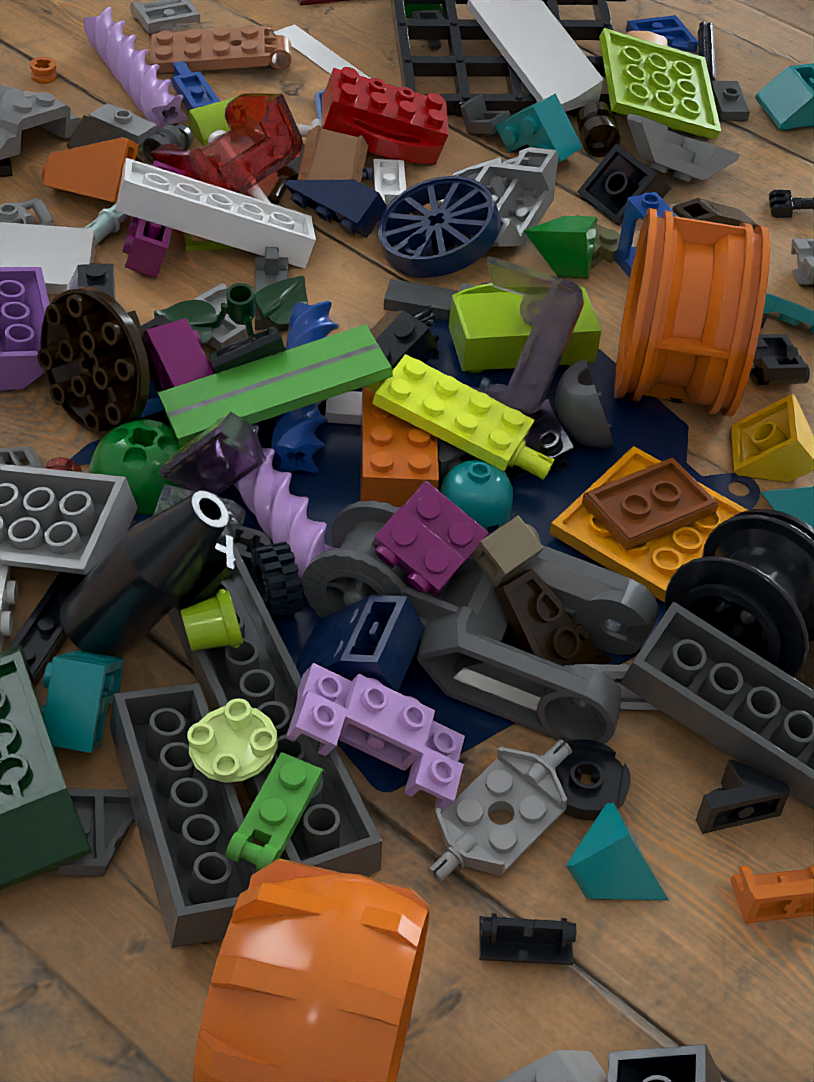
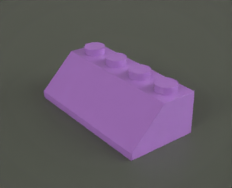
M0 267V390L2 391L24 389L45 373L38 363L37 354L41 349L40 336L45 310L50 303L41 267Z

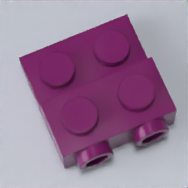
M425 481L403 507L401 506L374 536L372 545L377 548L374 552L381 561L392 568L397 565L408 574L407 581L417 591L425 594L429 592L436 597L473 554L479 542L488 536L489 532L430 483Z

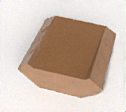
M317 125L308 131L297 180L355 179L361 183L368 144L362 135L355 137L322 129L320 125Z

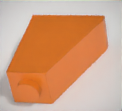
M121 137L50 153L48 161L45 162L42 169L43 185L54 190L116 204L125 159L135 160L139 144L128 138Z

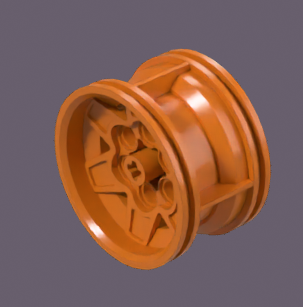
M647 209L636 246L625 301L616 360L614 398L623 399L626 393H629L630 401L639 402L642 395L670 400V397L683 399L681 400L683 402L705 405V410L709 414H717L720 410L723 416L732 417L736 413L751 372L766 299L770 265V232L767 226L757 225L753 230L752 225L749 223H741L739 226L676 217L673 216L672 211L666 210L663 211L661 217H657L656 209Z

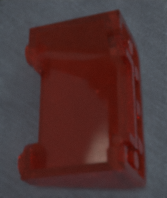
M242 93L231 100L225 108V120L230 129L228 132L203 148L193 147L184 152L176 144L166 143L151 151L150 155L153 161L155 160L185 171L184 176L243 194L294 160L301 153L303 141L283 94Z

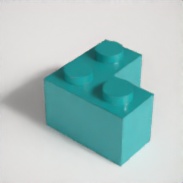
M556 93L521 110L495 126L508 152L526 144L533 148L557 150L559 163L583 148Z
M74 650L53 657V662L47 664L43 686L48 689L46 705H42L40 708L53 746L89 753L102 747L108 704L113 703L114 693H120L125 658Z

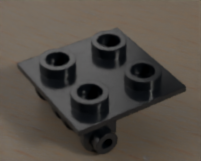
M547 399L522 412V414L534 419L531 430L524 440L526 441L525 446L555 459L551 468L557 471H564L569 467L570 456L568 452L574 450V447ZM516 465L513 468L507 466L504 471L510 482L529 473Z

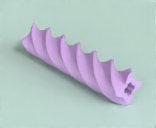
M111 7L105 8L98 16L86 17L84 19V30L91 46L110 68L112 74L121 83L128 95L132 97L135 105L144 113L146 119L157 124V131L166 124L172 125L187 121L188 116L180 108L184 98L183 95L174 96L169 94L171 80H159L157 78V71L160 66L158 64L148 65L145 63L148 51L146 49H134V42L137 39L136 35H123L125 21H113Z
M248 425L207 439L206 441L211 453L223 466L231 483L239 490L248 509L255 514L264 533L269 536L273 544L285 541L290 545L291 552L295 556V564L299 568L298 576L301 578V582L308 564L315 556L325 551L340 549L325 544L324 535L327 527L325 522L312 521L307 518L306 511L309 499L290 494L289 484L292 474L273 469L272 460L275 450L256 445V435L259 429L257 425Z

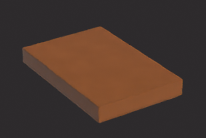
M673 457L583 494L582 499L585 507L626 551L716 513L719 504Z

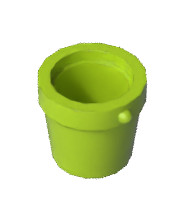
M220 589L215 597L180 610L192 651L227 645L238 648L240 644H243L229 590Z

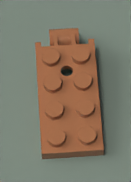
M246 25L242 28L218 27L213 30L161 31L152 34L150 65L158 64L160 66L157 74L174 73L173 63L181 61L186 63L190 71L269 66V64L276 70H284L290 66L292 61L291 42L283 35L269 36V26Z

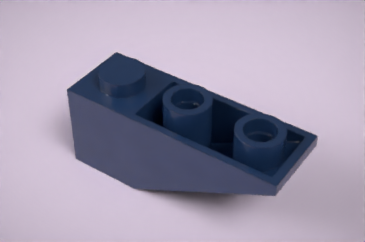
M355 179L287 180L285 182L286 187L292 194L290 199L296 205L303 209H306L307 206L314 209V212L327 222H330L331 219L338 222V225L350 235L358 233L367 238L387 207L379 192Z

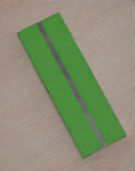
M365 324L158 392V395L178 444L182 448L224 416L226 418L215 429L195 443L391 378L393 373L390 363Z

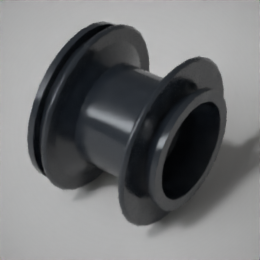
M751 509L734 515L720 523L709 534L704 544L702 558L687 562L672 575L666 588V612L674 601L794 678L799 674L806 662L809 643L814 641V528L797 517L771 509Z

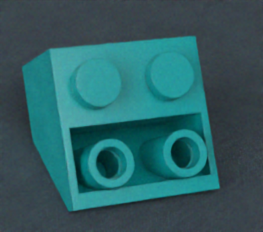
M814 63L786 67L756 94L755 99L779 129L790 130L796 127H814Z

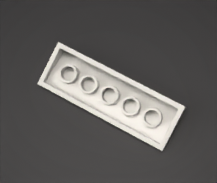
M468 0V10L537 102L556 93L566 112L585 106L588 103L599 101L603 77L542 0Z
M125 159L115 211L264 257L265 247H278V257H288V264L306 268L316 241L311 216L132 159Z
M0 222V267H41L47 294H61L66 290L77 265L95 262L94 229Z

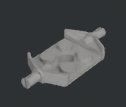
M558 739L544 755L540 756L500 746L497 752V759L443 812H441L439 807L435 810L436 823L446 849L445 853L427 869L433 879L436 877V881L442 883L457 866L460 869L468 867L494 875H503L567 809V797L557 777L556 767L572 753L570 746L567 743L564 745V741ZM502 809L510 812L513 819L507 824L498 825L493 823L489 816L495 810Z

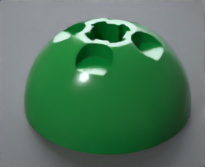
M135 420L111 430L97 445L89 466V473L126 477L137 505L135 515L157 514L196 492L201 479L199 460L192 445L162 466L172 454L180 449L172 427L154 420Z

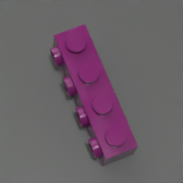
M154 160V167L184 176L185 171ZM132 216L122 250L123 253L128 254L125 268L157 278L168 248L172 228Z

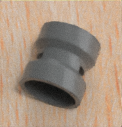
M166 124L156 134L144 140L143 151L152 164L154 160L166 164L173 156L178 155L184 150L186 141L177 127Z

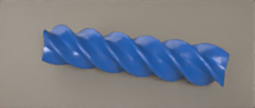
M323 301L315 305L295 303L290 316L286 350L325 338L331 331L339 328V325L329 317L332 305L330 301ZM322 401L275 416L276 426L273 431L272 448L275 450L273 458L279 472L303 470L317 473L319 471L312 459V455L317 450L325 447V444L315 434V430L320 425L328 422V419L318 409V405Z

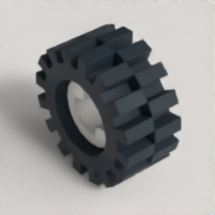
M284 541L253 548L251 551V565L253 569L251 570L252 576L255 579L254 584L271 618L301 612V607H303V591L300 585H302V582L298 576L299 568L295 564V556L291 552L290 545Z

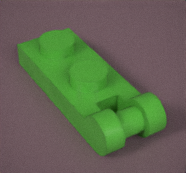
M281 752L239 830L232 836L225 857L237 863H240L243 859L255 864L256 871L280 859L322 779L323 769ZM255 838L267 844L262 847L252 843Z

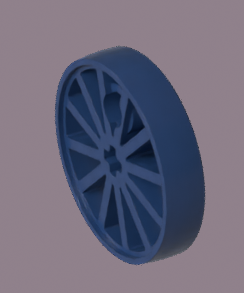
M444 176L418 183L393 199L381 215L378 224V235L384 256L394 269L413 277H439L462 270L486 254L498 237L501 219L490 191L482 183L467 177ZM444 199L443 203L439 208L438 200ZM430 203L431 211L423 206ZM464 235H474V237L469 239Z

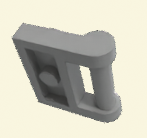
M158 0L147 3L137 1L130 4L132 17L138 19L148 34L177 28L187 29L192 25L200 24V13L190 0Z

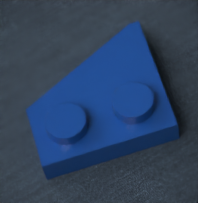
M676 15L627 21L626 32L650 31L664 36L668 41V47L681 51H697L698 41Z

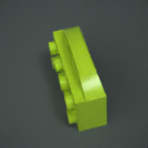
M503 281L471 287L452 295L449 330L462 371L480 373L487 369H511L565 364L571 366L584 358L586 363L596 362L602 330L585 287L549 281Z

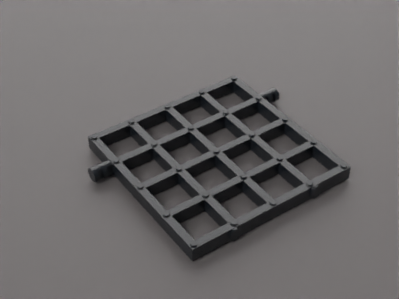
M391 0L402 87L410 88L416 92L414 77H454L456 94L439 95L446 101L447 115H457L460 117L463 116L461 105L476 95H483L487 111H509L510 114H516L537 103L532 94H523L521 79L503 55L464 56L461 40H491L476 19H458L455 4H467L468 0ZM542 0L573 40H600L599 36L604 28L613 30L607 1L626 2V0ZM404 4H442L444 19H406ZM558 5H592L596 20H560ZM409 40H448L450 56H411ZM586 56L602 77H606L603 57ZM467 77H506L509 94H470ZM600 94L598 102H604L611 107L609 94ZM582 107L566 111L565 113L577 116Z

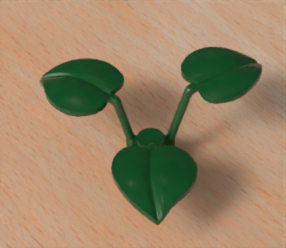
M302 275L284 279L268 285L256 293L248 284H233L226 291L227 303H221V311L218 318L215 308L203 300H187L166 309L154 311V318L161 314H164L170 322L187 318L192 330H196L199 333L202 346H204L213 339L212 328H219L226 314H228L234 323L246 326L247 336L249 337L254 335L252 319L256 314L261 321L269 319L276 326H289L291 312L295 303L308 304L305 278Z

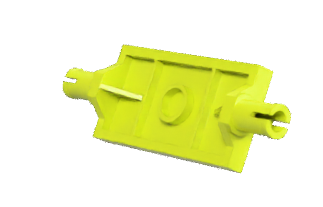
M406 354L392 371L393 377L364 386V388L375 393L372 404L502 471H505L507 466L513 468L516 465L544 481L555 459L525 446L526 441L524 440L531 430L534 419Z

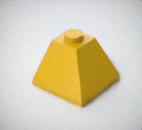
M793 393L731 424L734 472L738 476L790 482L814 470V435Z

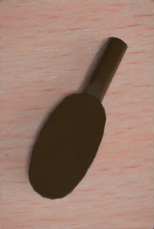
M291 144L280 154L276 163L278 179L268 196L272 204L280 202L287 189L285 185L287 180L298 179L305 144Z

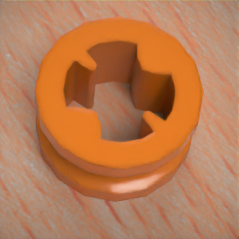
M38 57L31 60L30 69L32 70L31 79L33 81L44 84L51 83L57 79L56 61L54 59Z

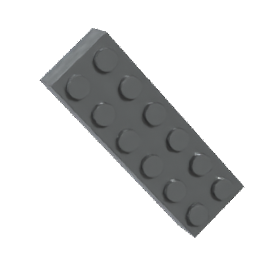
M673 601L632 662L620 684L744 765L786 783L790 789V795L814 810V690Z
M200 683L114 693L110 720L111 734L171 948L223 939L239 895L248 890L251 876L258 872L256 871L255 864L243 859L240 863H237L225 857L232 836L239 830L244 821L233 783L209 779L196 769L189 755L188 730L209 713Z

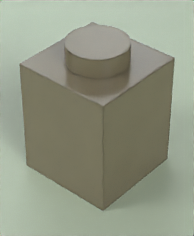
M518 515L482 539L471 556L495 587H497L533 563L544 547L541 544L537 531L531 525L525 524Z

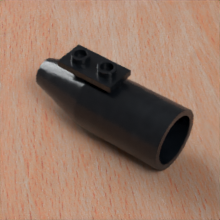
M198 491L133 526L64 599L60 608V619L63 629L72 643L84 652L122 658L178 602H180V610L205 601L210 592L223 580L231 576L236 564V559L233 555V537L225 534L219 540L229 520L228 511L222 501L209 492Z

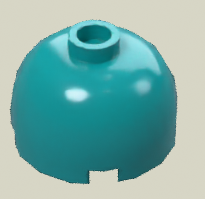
M469 460L455 465L443 478L440 492L486 531L488 527L497 524L498 528L502 527L510 518L513 503V487L504 471L482 460Z

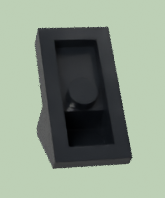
M729 760L721 780L722 788L715 789L703 796L695 820L702 834L778 817L781 816L790 794V789L784 782L738 761Z

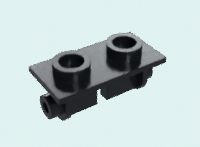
M491 913V917H479V960L573 966L572 942L576 941V923L567 922V918L561 917L560 921L497 917L496 913Z

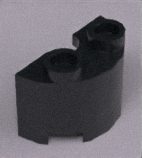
M786 334L759 335L753 360L754 368H751L750 372L751 380L756 386L808 383L810 378L809 366L804 362L798 353V349L794 347Z

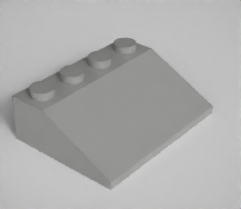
M0 464V564L86 575L127 533L136 513L137 505L126 477Z

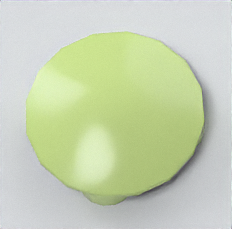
M240 698L230 700L225 706L208 713L198 723L192 725L187 733L189 755L196 769L209 779L224 783L244 781L258 775L272 762L278 748L277 730L271 719L260 710L252 708L248 701Z

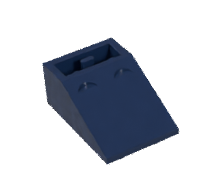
M370 595L318 620L295 666L301 678L307 669L315 663L350 681L358 674H361L367 678L376 679L383 686L398 692L425 627L407 596Z

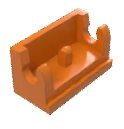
M746 865L739 866L740 874L732 875L730 882L745 924L814 916V865L808 866V869L753 875L751 868Z

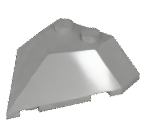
M628 114L627 122L639 156L651 162L649 168L663 173H666L667 169L675 171L673 177L690 182L692 177L705 180L736 162L740 154L717 145L669 131L668 126L645 117Z
M529 147L520 150L519 156L502 161L499 157L453 172V176L474 179L482 183L490 191L501 219L500 231L492 246H524L529 238L523 230L537 226L554 199L558 163L557 150ZM467 235L469 239L474 237V235Z

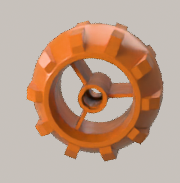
M277 859L253 874L248 890L239 895L217 957L197 1040L193 1082H396L428 931L430 906L411 888L376 881L361 874L341 873L284 859Z

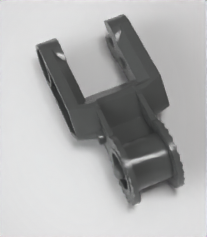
M371 500L349 504L340 511L331 528L333 548L340 549L325 551L315 556L303 574L302 586L304 595L308 600L309 606L315 610L319 617L324 618L370 595L407 596L425 627L418 644L417 660L445 695L555 739H561L565 743L577 739H587L605 744L611 739L618 725L622 693L620 686L608 675L595 668L583 665L561 666L502 643L501 641L510 622L494 590L496 588L472 556L467 559L436 597L429 592L426 594L419 592L407 581L408 574L397 565L392 568L381 561L374 552L377 548L372 545L374 536L395 514L399 507ZM542 545L544 548L535 561L517 573L533 569L564 604L563 610L575 624H582L590 634L588 639L596 648L617 655L637 652L656 623L659 606L654 595L644 585L631 578ZM609 619L616 620V621H618L619 623H615V622H613V621H611V620H609Z

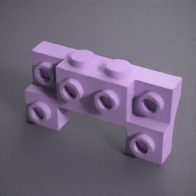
M315 663L307 669L302 676L297 691V703L286 739L294 742L301 733L321 742L318 753L323 756H327L337 745L338 740L403 771L411 766L404 794L412 797L421 789L437 797L435 809L439 807L441 812L455 801L464 765L458 762L465 738L464 735L433 721L435 710L421 704L413 697L404 696L383 686L376 679L358 674L350 681Z

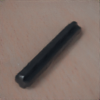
M703 21L699 24L698 30L699 56L705 57L711 82V80H716L714 26L711 22L706 24Z

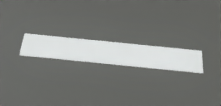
M295 24L273 32L275 35L286 36L293 48L330 74L333 68L342 70L343 67H351L360 76L370 78Z

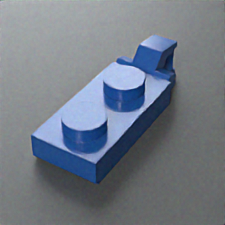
M184 61L173 63L174 75L171 78L173 88L178 95H183L182 101L188 111L220 102L200 71L192 73Z

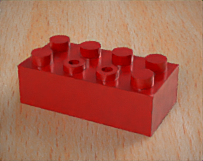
M343 67L342 70L333 68L322 97V129L355 137L362 135L368 144L367 151L377 155L411 163L436 164L449 135L447 105L444 98L437 93H428L426 96L416 93L407 87H396L386 84L378 78L370 79L360 76L351 67Z

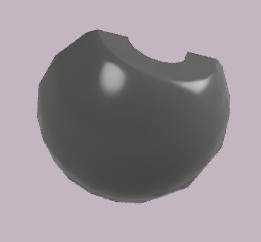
M584 358L572 364L563 373L554 391L555 414L570 439L589 448L605 449L615 447L609 430L611 424H607L598 397L602 394L601 392L597 393Z

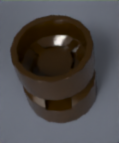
M591 102L580 109L576 121L584 150L591 156L605 157L616 143L620 145L621 140L611 107L604 102Z

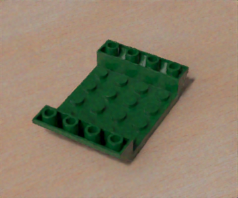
M22 645L0 653V890L92 853L81 818L70 797L32 684L34 679Z

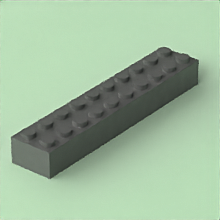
M225 527V529H224V531H223L221 537L219 538V540H220L225 534L231 536L230 533H229V531H228V529H227V527ZM233 541V555L236 559L234 571L228 579L223 580L210 592L206 600L215 597L220 589L229 590L243 644H240L238 648L227 645L192 651L180 613V602H178L168 612V615L198 683H200L211 712L225 706L230 700L244 699L250 703L252 708H256L268 716L277 730L278 748L272 762L258 775L243 781L252 804L281 752L323 769L322 779L280 859L341 873L361 874L363 876L380 871L382 839L336 747L327 756H323L318 753L321 742L301 733L294 742L286 739L295 711L297 691L302 678Z

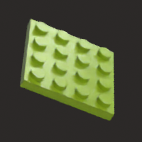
M603 29L599 39L611 111L622 116H628L629 113L668 126L673 130L689 132L698 137L717 139L721 133L705 57L610 29Z

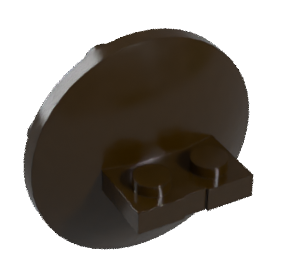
M78 287L64 291L46 307L41 327V349L37 354L38 363L45 371L53 402L61 405L74 421L90 432L105 435L124 423L138 420L148 400L150 383L160 379L151 353L148 352L144 340L145 336L135 310L126 312L110 295L92 287Z

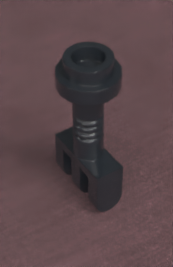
M773 190L769 193L771 215L773 217L792 218L793 210H814V198H792L791 190Z

